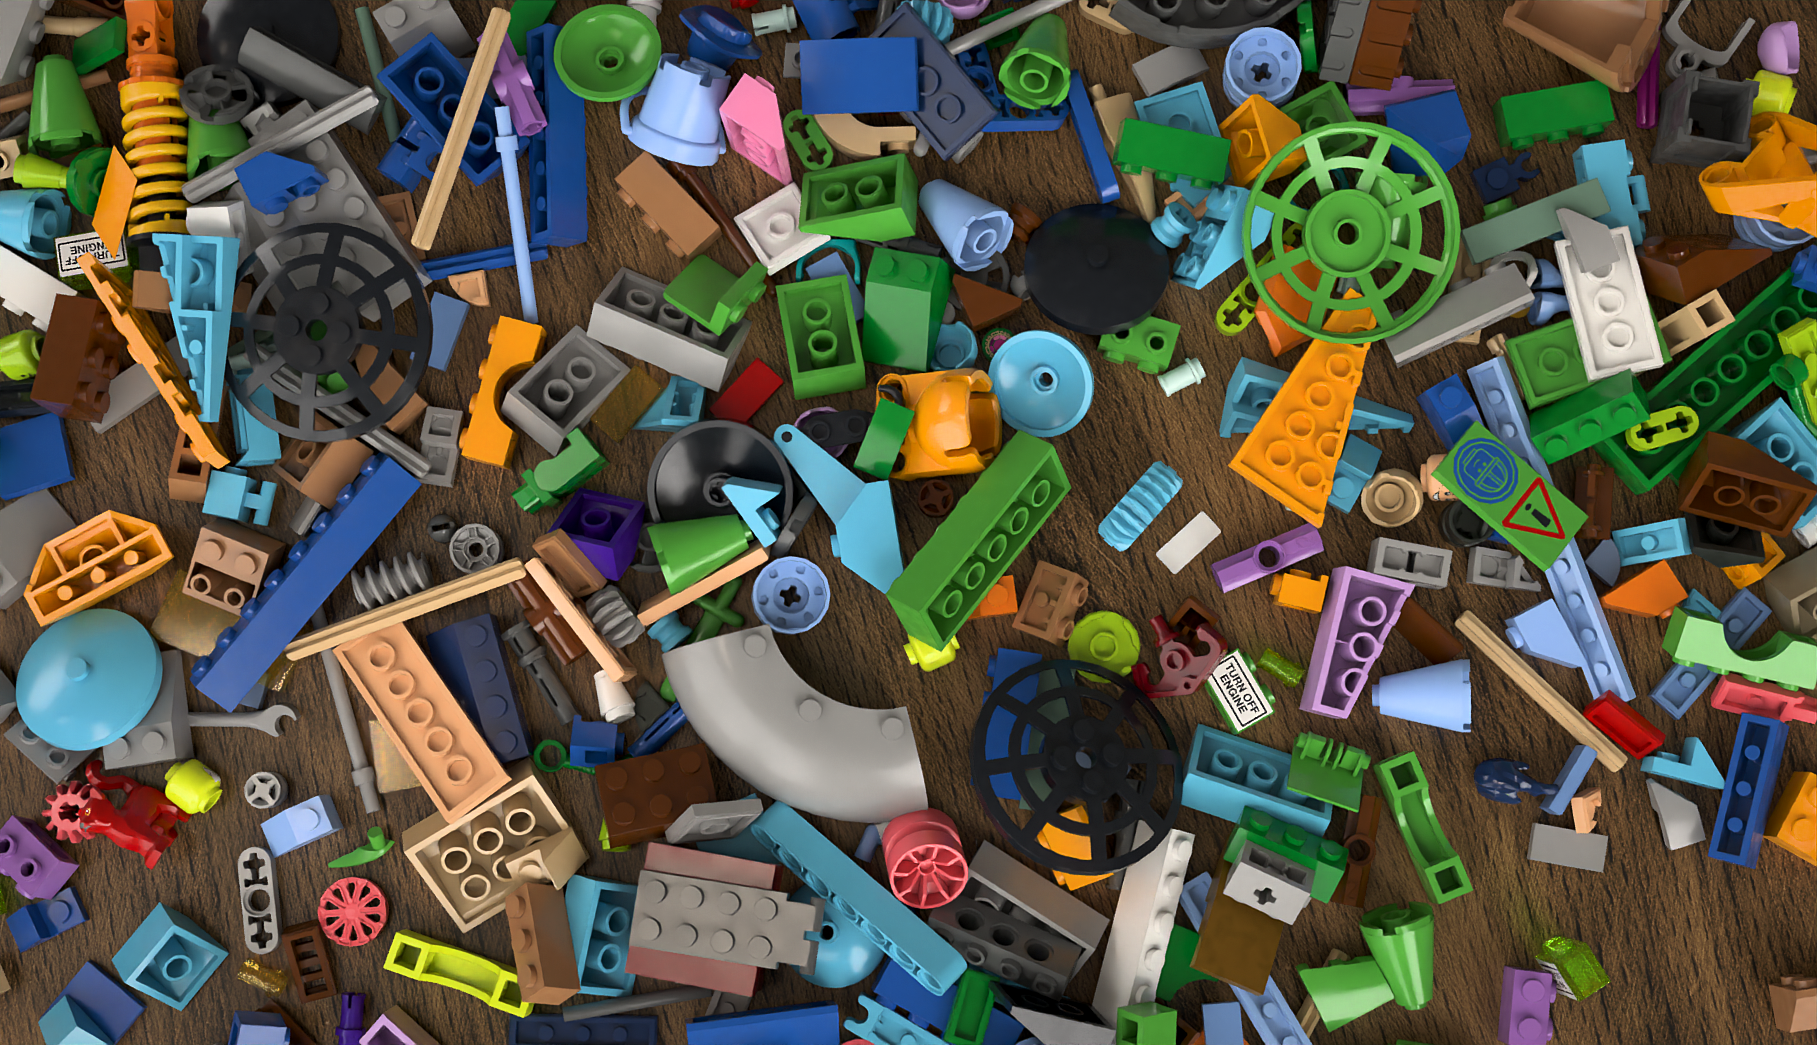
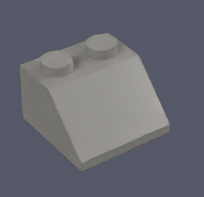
M392 0L372 12L398 57L431 32L455 58H464L478 50L449 0Z

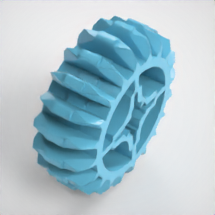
M1162 461L1154 462L1100 523L1098 533L1104 537V541L1119 551L1126 550L1181 489L1183 480L1176 474L1177 472L1170 466L1167 467Z

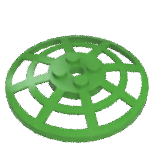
M1348 121L1327 124L1307 131L1288 142L1270 158L1258 174L1248 194L1242 219L1241 241L1243 258L1250 280L1260 298L1274 315L1291 328L1311 338L1330 343L1360 344L1378 341L1395 335L1414 324L1430 310L1443 293L1453 273L1459 253L1461 228L1459 209L1452 186L1443 169L1427 150L1412 138L1393 128L1370 122ZM1346 133L1363 134L1377 138L1368 159L1342 156L1324 160L1318 139L1326 136ZM1391 144L1401 148L1417 161L1429 176L1433 187L1413 195L1397 174L1382 165ZM1303 146L1310 167L1303 170L1291 181L1280 199L1262 192L1261 190L1266 180L1276 167L1292 152ZM1343 167L1362 169L1354 189L1335 191L1328 170ZM1376 175L1394 188L1400 196V201L1383 207L1376 198L1369 194ZM1314 177L1321 198L1310 207L1309 211L1290 204L1297 191ZM1440 200L1445 226L1444 248L1440 261L1419 254L1422 242V222L1419 208ZM1255 206L1274 213L1271 227V242L1275 259L1259 267H1256L1251 242L1252 217ZM1405 214L1408 216L1410 229L1408 249L1390 243L1392 234L1390 221ZM1284 218L1303 225V245L1287 253L1284 252L1282 242ZM1344 223L1352 225L1355 230V238L1349 244L1342 243L1338 238V230ZM1384 257L1401 263L1400 269L1393 278L1382 288L1377 289L1370 271L1376 268ZM1309 259L1316 268L1322 271L1316 292L1303 284L1294 274L1291 267ZM1413 268L1435 275L1421 298L1403 315L1393 320L1383 300L1390 297L1403 285ZM1281 273L1294 291L1304 299L1312 302L1307 322L1304 323L1296 319L1283 309L1268 292L1263 281ZM1336 277H1355L1364 297L1349 300L1330 298ZM1370 307L1379 324V327L1352 333L1330 332L1321 329L1326 308L1351 311Z

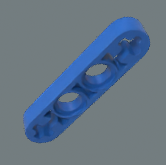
M1077 69L1070 70L1071 85L1065 101L1069 106V113L1100 202L1104 204L1120 198L1119 187L1081 76Z

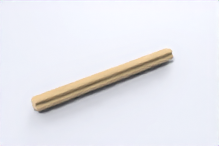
M494 7L491 10L412 236V245L422 250L431 249L511 19L510 12L505 9Z
M515 557L293 638L285 647L286 657L295 661L521 579L526 576V568L523 561Z

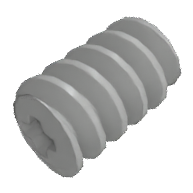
M411 551L407 552V564H403L397 556H394L393 568L391 569L388 568L383 560L379 561V573H375L367 565L365 566L364 578H361L356 570L351 571L353 590L363 610H365V607L369 611L378 608L379 602L382 605L392 603L393 597L397 601L407 597V593L411 596L419 593L421 588L425 591L434 587L432 572L423 552H421V559L419 560L415 558Z

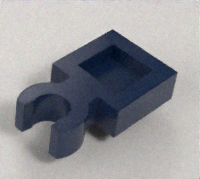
M1530 152L1520 154L1510 166L1506 158L1502 157L1469 174L1484 206L1517 192L1520 189L1517 180L1529 182L1540 173L1539 169H1535L1532 172H1526L1522 169V162H1525L1532 156Z

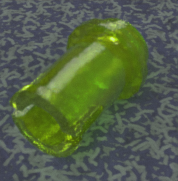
M1267 647L1256 665L1257 668L1263 669L1284 682L1283 686L1285 688L1288 685L1295 688L1305 673V669L1300 667V662L1297 661L1295 664L1271 650L1270 647Z

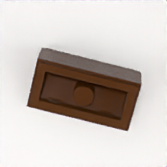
M1412 597L1406 598L1400 610L1401 614L1393 627L1433 665L1448 662L1464 649V645Z

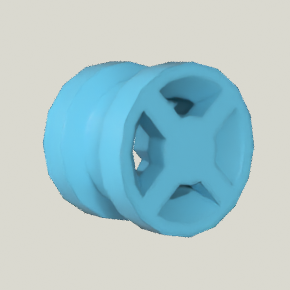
M1170 202L1164 209V215L1158 216L1152 221L1151 230L1163 244L1176 248L1182 243L1183 235L1191 233L1196 228L1197 223L1187 208L1177 202Z
M673 611L657 621L648 630L647 634L652 639H657L661 643V650L666 653L678 648L694 631L689 626L683 625L679 621V614Z

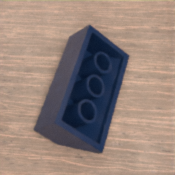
M487 613L449 625L427 635L426 639L435 668L501 764L504 765L534 756L535 749L506 646L500 637L502 632L496 615Z

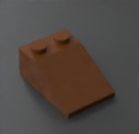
M1724 234L1658 235L1645 239L1642 245L1634 249L1645 292L1686 306L1773 255L1772 249Z
M1707 431L1679 477L1678 510L1786 538L1817 494V485L1745 440Z

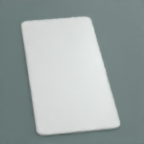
M1202 511L1156 553V556L1173 574H1177L1221 533V530Z

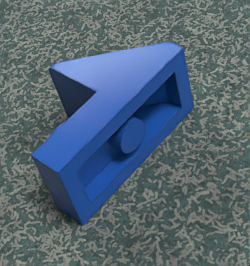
M75 886L57 893L51 900L44 899L36 904L26 905L6 919L20 953L90 920Z

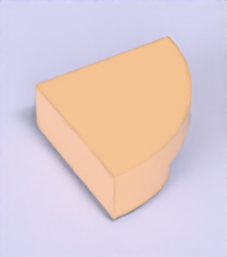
M484 270L448 276L452 288L464 301L478 307H491L486 272Z
M1588 787L1572 797L1571 806L1576 833H1589L1596 825L1597 821H1594L1593 817L1595 806H1601L1600 787Z

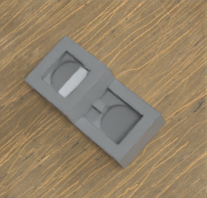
M1170 46L1133 64L1131 68L1147 98L1158 95L1176 84L1180 86L1210 69L1199 49Z
M427 406L420 437L422 443L420 454L432 463V466L423 478L415 475V479L420 483L453 488L460 451L459 440L463 429V411Z

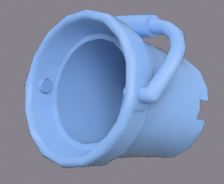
M664 53L660 56L650 87L646 86L635 95L621 100L619 112L621 131L636 146L651 154L687 165L712 166L718 161L719 154L726 152L725 136L721 125L722 118L719 108L726 99L731 76H725V70L703 60L690 57L689 61H682L681 64H678L680 54ZM646 95L640 113L635 115L630 122L629 104L634 98Z

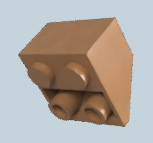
M219 517L201 528L182 593L241 616L240 611L251 598L257 599L266 588L264 583L268 576L274 570L279 569L286 543Z
M1788 974L1780 976L1781 982L1768 984L1777 1029L1789 1033L1817 1029V977L1804 978L1803 974Z

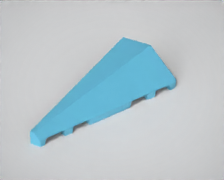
M153 233V243L159 246L164 265L160 267L162 277L168 281L173 300L169 302L182 357L188 359L193 378L189 380L190 388L196 392L201 414L198 415L199 422H219L240 238Z
M1241 357L1228 383L1219 429L1220 437L1231 438V433H1250L1290 373ZM1355 395L1354 408L1348 430L1365 429L1367 434H1378V429L1400 428L1403 433L1411 431L1414 425L1412 414Z

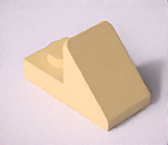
M571 826L505 857L504 861L517 888L526 882L543 884L552 880L555 888L559 890L588 858Z

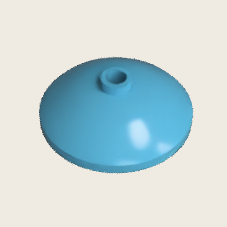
M1037 329L1021 332L1007 340L997 350L989 366L988 376L993 383L989 392L996 394L998 397L1001 418L1017 431L1022 430L1035 437L1060 435L1076 426L1086 415L1092 403L1094 377L1088 359L1074 342L1059 333ZM1043 373H1049L1053 378V382L1047 383L1043 379Z
M805 884L793 894L790 901L810 904L811 897H822ZM825 902L821 932L807 931L806 939L819 941L815 974L799 973V965H790L797 974L810 983L827 988H841L856 984L869 976L880 964L885 952L828 902ZM827 925L831 926L834 931L833 937L829 940L823 936V929Z

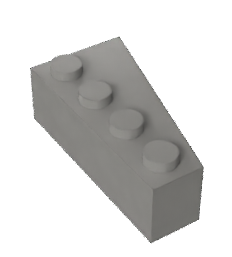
M0 0V87L25 80V77H29L35 65V58L32 57L34 47L43 38L45 24L42 21L46 10L48 11L52 7L54 0Z

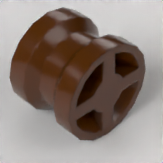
M1014 202L1009 208V217L1014 223L1010 240L1026 247L1030 241V234L1033 230L1038 229L1042 224V220L1024 205Z
M942 480L927 481L918 492L919 509L929 518L937 519L944 517L953 506L954 495L950 486Z

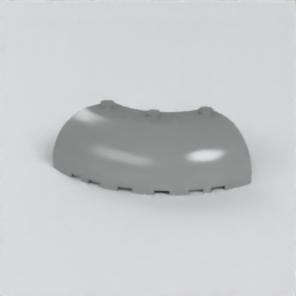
M769 624L692 643L661 655L670 686L683 713L698 736L720 761L758 791L798 810L840 821L883 823L890 822L892 819L907 813L928 810L923 773L907 707L878 710L864 709L837 702L819 693L802 680L787 663L774 640Z

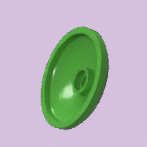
M618 4L599 5L575 15L561 29L554 46V63L561 81L574 94L591 101L613 102L635 95L652 81L660 56L662 55V43L655 25L640 11ZM610 64H617L615 67L607 68Z

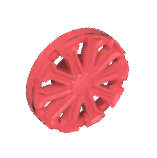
M347 877L336 881L327 888L320 898L317 912L322 930L328 938L337 944L353 947L367 944L379 936L387 923L389 906L383 890L376 883L363 877ZM349 883L355 884L353 896H351L348 888ZM365 886L369 887L370 893L362 898L363 888ZM337 888L340 889L343 900L334 895V891ZM378 898L380 900L378 906L369 907V903L373 899ZM327 902H331L339 909L327 910ZM379 914L381 916L380 922L374 921L369 915ZM328 917H340L331 925L327 922ZM345 924L342 937L336 934V930ZM362 924L372 929L370 935H366ZM353 926L358 937L357 940H351L350 938Z

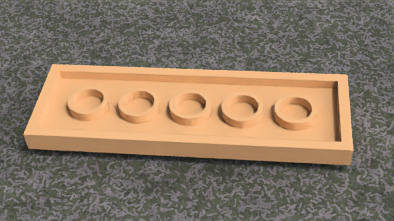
M404 621L342 643L332 650L448 823L452 825L512 780Z

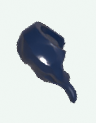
M1493 758L1484 760L1477 766L1474 772V783L1478 793L1487 799L1511 805L1521 803V799L1517 796L1518 792H1528L1533 797L1540 794L1553 795L1559 792L1557 784L1541 783L1531 776L1520 772L1519 770L1529 769V764L1513 759Z

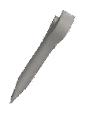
M278 703L267 709L253 712H188L187 714L190 726L250 727L265 731L274 737L284 733L279 725L282 715H289L294 720L301 717L298 709L289 703Z

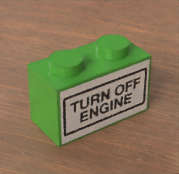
M1238 648L1224 656L1204 684L1206 691L1232 735L1241 733L1275 713L1272 704L1276 702L1265 683L1260 685L1253 673L1257 669L1247 652L1241 654Z

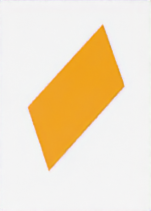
M115 145L112 149L92 226L114 260L116 259L137 183L136 177Z

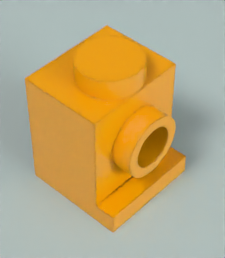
M1290 569L1289 574L1274 573L1269 594L1274 595L1273 604L1317 614L1322 610L1329 576L1320 575L1315 580H1311V573L1296 569Z

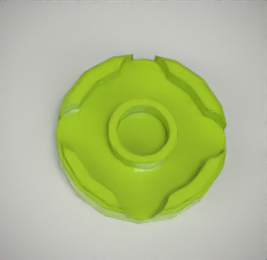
M1102 610L1086 615L1075 624L1073 633L1068 639L1067 651L1070 660H1081L1097 664L1124 677L1132 671L1131 665L1136 664L1141 644L1137 630L1128 619L1117 613ZM1076 670L1081 676L1091 682L1105 684L1111 682L1098 675Z

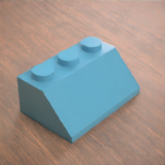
M1781 397L1771 402L1727 434V436L1745 440L1817 485V440ZM1817 494L1792 530L1804 527L1817 515Z
M574 874L568 880L564 899L581 990L577 993L615 997L632 995L636 975L625 973L638 885L581 874Z

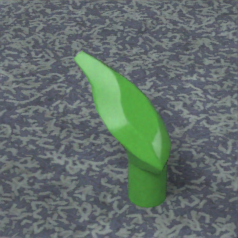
M372 827L367 832L370 840L369 844L358 847L353 852L329 862L328 867L341 868L366 864L384 855L395 842L385 839L380 827Z

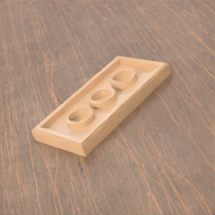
M534 557L524 565L614 683L627 682L638 674L637 669L620 648L612 646L609 641H606L603 634L599 632L587 613L586 603L583 599L577 598L542 558Z

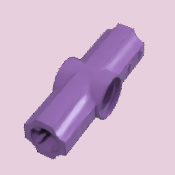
M506 31L490 78L501 103L509 106L510 117L518 135L531 136L541 132V129L548 124L539 101L533 92L535 88L522 59L519 60ZM483 33L481 36L476 38L479 43L478 45H480Z
M1401 76L1400 79H1393L1391 91L1347 83L1343 86V98L1354 116L1384 115L1385 118L1384 105L1451 89L1455 90V85L1453 84V79L1414 81V78L1411 76Z
M1307 523L1215 562L1210 567L1217 586L1222 594L1323 552L1324 548L1318 530L1311 523ZM1266 548L1273 551L1276 557L1273 567H1265L1260 563L1258 555L1261 549Z

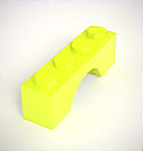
M408 929L396 932L383 968L419 981L438 983L458 989L483 1000L491 1007L522 1018L531 1014L535 1003L522 1002L520 986L517 981V968Z

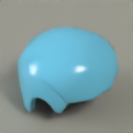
M957 321L955 324H941L930 366L931 370L936 372L971 368L974 365L978 354L976 337L967 325L961 321Z

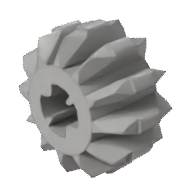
M608 585L604 589L595 592L592 595L593 597L586 601L587 613L591 617L592 622L612 646L622 648L627 644H631L645 631L644 626L637 617L638 611L618 587Z

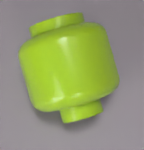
M27 329L2 337L0 339V371L16 381L36 376L45 336L32 329Z

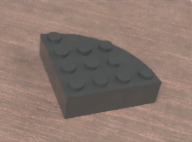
M1118 0L1109 16L1130 31L1158 43L1188 49H1215L1230 46L1240 34L1253 28L1276 27L1285 21L1297 9V6L1305 0Z

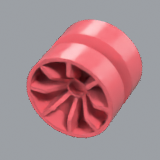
M934 808L907 813L890 821L882 836V849L890 885L895 896L904 904L920 909L940 907L955 899L967 883L968 866L954 821L946 813Z

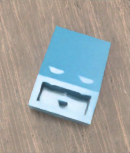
M1220 184L1218 188L1211 191L1206 200L1207 210L1201 221L1196 222V228L1190 233L1189 239L1191 241L1185 253H1181L1174 263V275L1171 281L1199 290L1243 257L1241 241L1242 219L1250 190L1243 187ZM1255 206L1252 217V250L1265 241L1272 227L1274 213Z

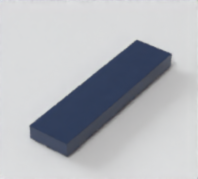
M531 1012L525 1018L510 1013L509 1045H658L659 1015L608 1014L564 1022L563 1013Z

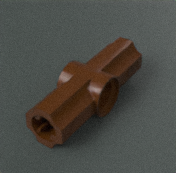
M527 569L525 577L507 583L510 590L523 606V614L541 637H545L552 650L565 666L577 661L589 651Z
M1361 794L1358 813L1346 810L1342 838L1338 844L1348 849L1350 843L1358 839L1363 843L1365 852L1358 860H1353L1348 853L1345 872L1330 898L1331 902L1363 908L1371 862L1376 856L1375 840L1383 798Z

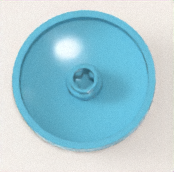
M88 609L59 620L43 632L32 644L20 666L16 681V702L23 721L37 736L61 749L74 751L91 750L114 742L130 732L145 717L157 697L163 672L159 646L152 634L139 621L117 610Z

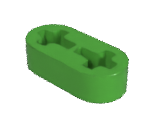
M798 109L787 114L783 121L784 133L806 171L812 172L831 168L833 165L832 149L811 115H802V110ZM795 120H798L801 124L808 123L805 129L809 138L803 140L798 131L791 132L794 128L793 122ZM812 144L819 154L826 153L823 156L824 163L818 165L816 161L809 163L811 152L808 147Z

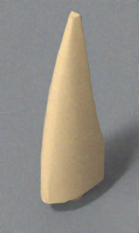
M1097 84L1089 88L1094 102L1091 108L1105 149L1113 160L1120 122L1124 118L1139 120L1131 93L1118 94L1107 98L1103 85ZM1142 171L1141 176H1135L1120 172L1142 218L1151 225L1152 221L1156 218L1152 173Z

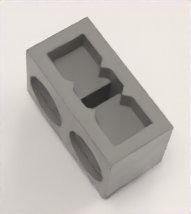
M1379 537L1371 541L1366 572L1414 584L1418 587L1439 590L1447 587L1453 551Z

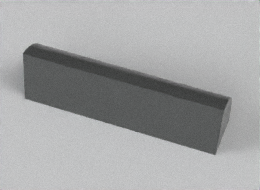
M260 26L249 28L239 51L238 63L303 100H308L320 109L365 86ZM377 91L375 93L379 103L376 106L345 122L366 135L370 134L387 100L386 96Z

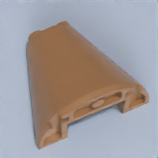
M1516 0L1513 6H1508L1503 17V26L1511 28L1611 89L1621 93H1629L1638 84L1650 63L1662 32L1658 30L1662 22V12L1666 13L1668 11L1670 0Z

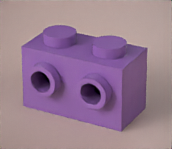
M12 815L0 829V873L11 876L17 882L15 885L17 891L29 899L37 897L51 900L80 866L32 819Z
M1504 966L1497 1040L1507 1045H1546V1041L1551 1040L1553 1021L1549 1018L1550 1003H1554L1556 998V982L1552 980L1553 974L1537 969Z

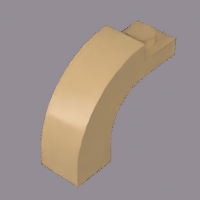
M852 114L812 115L827 142L843 155L860 162L881 158V150H888V153L892 155L907 154L909 150L914 148L916 142V126L874 127L861 123Z
M1717 289L1659 321L1658 325L1672 357L1735 321V318ZM1645 371L1640 372V373H1637V374H1634V375H1635V377H1637L1638 375L1644 373Z

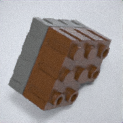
M1326 0V17L1318 44L1319 79L1345 84L1349 82L1351 85L1391 91L1393 79H1400L1404 66V57H1401L1403 46H1409L1412 39L1413 24H1410L1412 13H1419L1422 0Z

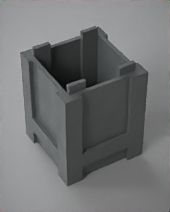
M1686 70L1659 94L1660 119L1656 145L1651 149L1649 163L1664 165L1670 162L1706 168L1720 161L1738 162L1750 153L1752 138H1748L1753 101L1758 96L1760 82L1746 79L1743 82L1701 76L1702 72ZM1692 124L1700 131L1699 136L1689 135L1691 134Z

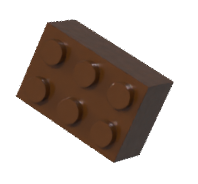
M56 293L30 399L61 418L102 424L103 416L110 407V395L108 393L110 381L115 379L118 374V355L121 345L126 341V337L115 327L111 320L112 315L101 301Z
M704 743L594 766L610 849L666 837L665 831L692 804L718 802Z

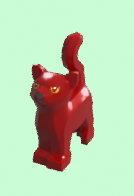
M99 759L91 761L86 766L85 774L88 782L93 787L90 789V799L77 813L80 819V829L83 832L106 835L119 847L141 854L144 857L145 866L152 870L161 859L165 849L170 847L178 837L177 832L173 828L176 821L179 819L186 823L193 814L186 813L169 800L164 793L149 785H141L125 775L103 776L100 773L103 761ZM101 790H123L127 795L123 807L120 810L116 809Z

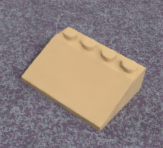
M530 757L507 769L506 771L512 780L452 825L445 820L440 811H437L402 832L405 855L463 934L506 909L505 897L518 889L505 865V857L572 826L548 783ZM576 833V835H577V837H578V839H579V841H580V843H581V845H582V847H583V849H584V851H585V853H586V855H587V858L589 859V858H590V855H589L588 851L586 850L584 844L582 843L581 839L579 838L578 834Z

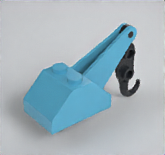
M891 385L878 386L879 392L890 394L896 404L906 408L904 396L896 387ZM853 409L814 416L802 428H796L790 424L779 426L774 433V441L836 525L837 534L830 535L834 557H841L842 564L886 594L892 582L900 577L905 570L891 483L889 480L865 483L823 450V448L862 442L874 413Z

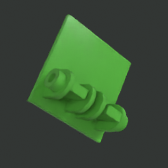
M1308 731L1307 734L1300 732L1298 737L1294 738L1286 789L1358 813L1363 771L1368 768L1371 755L1365 754L1364 749H1358L1347 745L1344 753H1342L1344 749L1343 742H1339L1336 749L1333 750L1334 739L1329 738L1326 743L1325 737L1314 734L1311 731Z

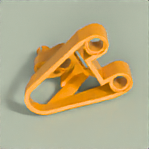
M1770 111L1751 117L1748 138H1752L1750 148L1752 152L1742 163L1733 161L1713 163L1706 167L1699 175V183L1712 209L1723 214L1780 222L1788 228L1794 229L1797 227L1817 237V171L1815 174L1813 173L1802 149L1803 147L1817 151V125L1781 112Z

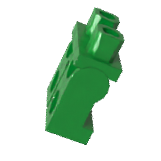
M577 427L566 436L571 442L568 448L553 460L540 462L535 471L529 468L521 474L526 483L511 495L525 512L529 511L532 515H535L546 505L553 509L558 508L564 503L560 497L571 495L611 464L588 434Z

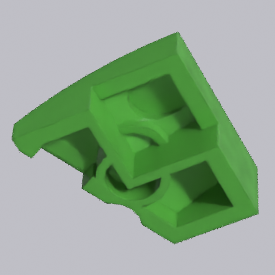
M1372 955L1355 957L1350 961H1343L1341 959L1329 960L1328 967L1310 969L1306 963L1295 967L1329 1033L1395 998Z

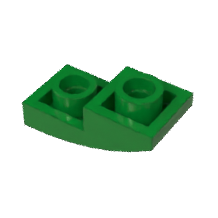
M881 398L853 467L883 480H888L915 411Z

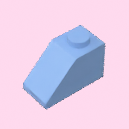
M1552 598L1543 600L1504 620L1508 626L1505 632L1514 648H1520L1522 653L1569 668L1582 667L1588 664Z
M330 795L313 797L282 811L261 824L274 858L343 829Z

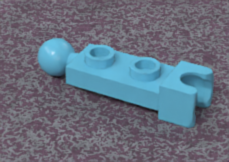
M860 992L858 1002L868 1010V1016L863 1020H857L848 1016L842 1024L849 1031L875 1045H950V1043L943 1041L939 1036L908 1020L905 1016L878 1003L874 997L865 992Z

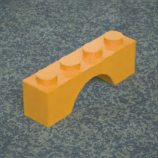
M501 315L498 325H492L488 338V344L492 345L488 359L484 358L479 369L478 377L482 380L479 393L472 395L469 404V414H472L469 428L465 427L459 440V448L463 449L461 455L467 459L510 470L519 435L510 429L504 421L500 411V397L505 384L513 375L522 370L532 368L541 359L548 334L542 326Z

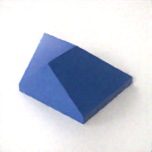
M1451 89L1384 105L1386 127L1393 128L1416 141L1431 154L1444 173L1463 159L1471 138V132L1456 90ZM1391 144L1389 153L1391 170L1394 173L1415 174V176L1419 177L1423 175L1428 176L1416 160L1401 148Z

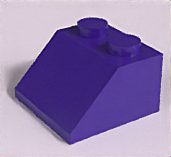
M579 488L547 533L561 528L605 578L619 581L635 556L646 508L645 502Z

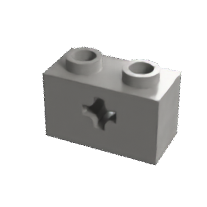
M1246 839L1228 872L1223 894L1232 897L1237 902L1256 908L1274 919H1279L1293 925L1311 894L1316 871Z

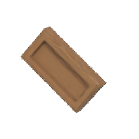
M561 528L538 537L533 543V549L577 598L599 591L607 583L606 578Z

